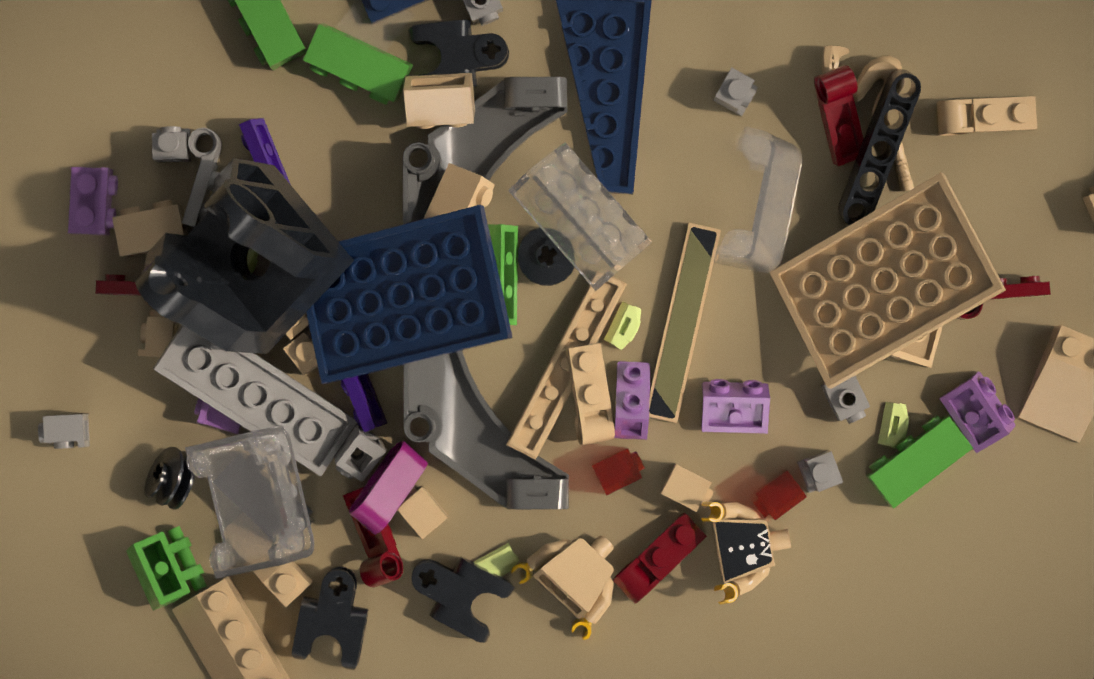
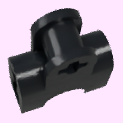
M470 20L418 24L408 29L409 39L417 45H434L441 52V62L438 68L433 72L419 74L418 76L472 73L473 88H476V72L502 68L509 59V49L505 40L494 33L472 35ZM490 44H494L497 49L501 50V52L495 53V59H490L487 54H483L484 51L489 50Z
M462 556L459 557L453 569L432 559H425L417 563L411 577L412 584L419 593L436 601L429 615L440 623L477 642H487L490 636L489 628L474 617L471 612L472 602L482 593H491L501 598H507L515 589L513 584L495 573L488 572L487 569L477 564L474 565L473 561ZM429 569L434 570V578L437 581H430L428 585L423 584V577L420 575V572L427 573Z
M344 566L331 569L323 578L319 599L303 596L292 648L294 659L305 660L311 653L314 640L322 635H329L334 637L341 645L342 666L350 670H355L358 666L369 609L353 606L357 589V578L351 569ZM338 577H342L343 584L348 585L341 592H337L336 585L331 584Z

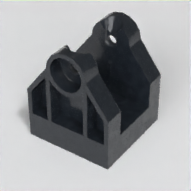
M233 158L214 179L212 195L206 200L204 205L205 209L209 212L188 235L165 233L147 253L144 269L137 276L135 284L144 300L159 314L173 322L182 324L221 349L228 352L267 354L354 260L274 165ZM250 248L270 260V266L263 276H256L249 271L247 255Z

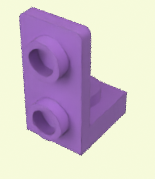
M623 361L617 363L614 438L647 440L650 400L649 363Z

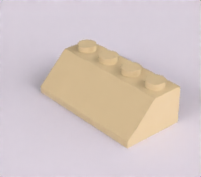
M230 576L172 609L212 679H290Z

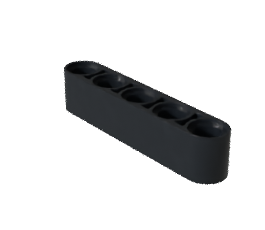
M905 69L895 70L888 76L838 206L839 214L849 226L875 211L920 96L921 83L919 79ZM903 78H909L911 81L909 91L904 94H898L896 91L898 81ZM892 109L898 110L899 118L897 122L893 125H885V114ZM878 141H886L887 149L885 153L881 156H873V145ZM873 172L875 174L873 184L868 187H861V176L864 173ZM855 203L863 205L861 215L855 218L848 217L847 213L851 205Z

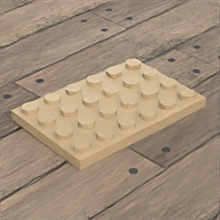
M942 172L770 272L827 388L830 389L1006 290L945 174Z

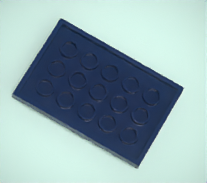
M476 205L338 241L354 262L306 312L321 384H328L513 338L484 205Z

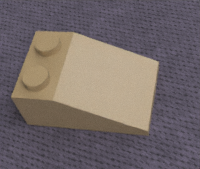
M1059 325L1054 326L1017 418L1080 443L1094 416V338Z

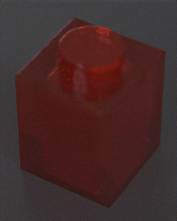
M624 448L592 464L606 496L642 479L639 471L645 469L637 451L630 453L628 448Z
M786 469L753 492L757 498L753 504L764 519L770 515L773 520H777L807 498Z

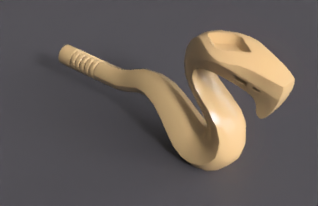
M836 45L824 46L822 74L839 68L840 57L848 54L850 50ZM882 55L872 59L863 68L857 80V93L853 94L855 103L866 95L875 81L883 79V87L876 98L872 110L874 113L888 76L893 71L902 69L898 58ZM905 78L899 80L896 84L898 94L901 93L905 86ZM889 111L884 116L885 125H890L888 120ZM901 142L894 165L895 169H897L896 173H898L901 192L913 189L914 185Z

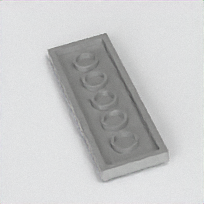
M181 325L153 367L155 371L319 476H322L357 423L355 418L254 353L225 351Z

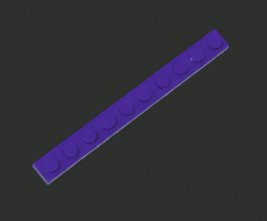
M264 118L250 119L239 124L242 131V143L250 151L253 161L274 165L289 182ZM368 374L341 380V386L350 397L354 406V418L358 425L363 428L364 433L388 423Z

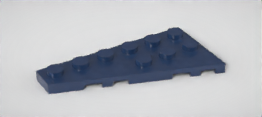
M556 0L600 192L633 195L652 0Z

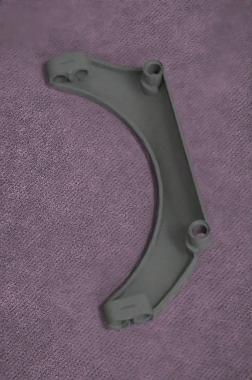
M505 78L474 102L475 115L473 124H467L463 127L442 125L428 135V145L418 142L409 145L403 154V224L424 219L448 163L481 175L490 181L494 173L518 147L532 135L567 113V78ZM417 150H422L428 154L426 165L420 168L413 167L410 164V156ZM463 351L404 365V432L410 440L414 442H429V452L461 474L503 507H506V509H569V475L540 456H537L536 460L506 445L512 433L498 419L481 395L469 371ZM416 417L424 418L429 424V430L424 436H416L411 431V422Z

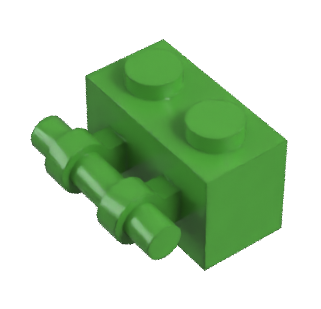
M180 526L168 531L173 542L171 544L168 543L164 532H160L134 543L126 550L153 611L182 599L189 594L190 590L186 581L190 580L195 592L207 587L202 576L204 574L201 564L197 565L190 550L192 546L190 539L184 536ZM178 553L184 566V571L180 570L174 554Z

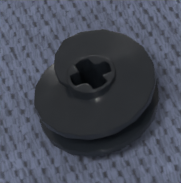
M539 227L530 231L523 238L518 249V263L522 273L531 282L542 286H553L565 281L572 274L577 262V250L573 240L564 231L555 227ZM548 247L549 251L555 250L557 255L553 257L554 263L552 265H546V262L540 263L538 257L542 255L541 249Z
M168 447L163 450L155 459L147 475L144 486L145 496L152 498L156 493L158 505H168L169 509L172 510L179 509L184 504L193 485L195 475L193 455L187 451H181L177 447Z

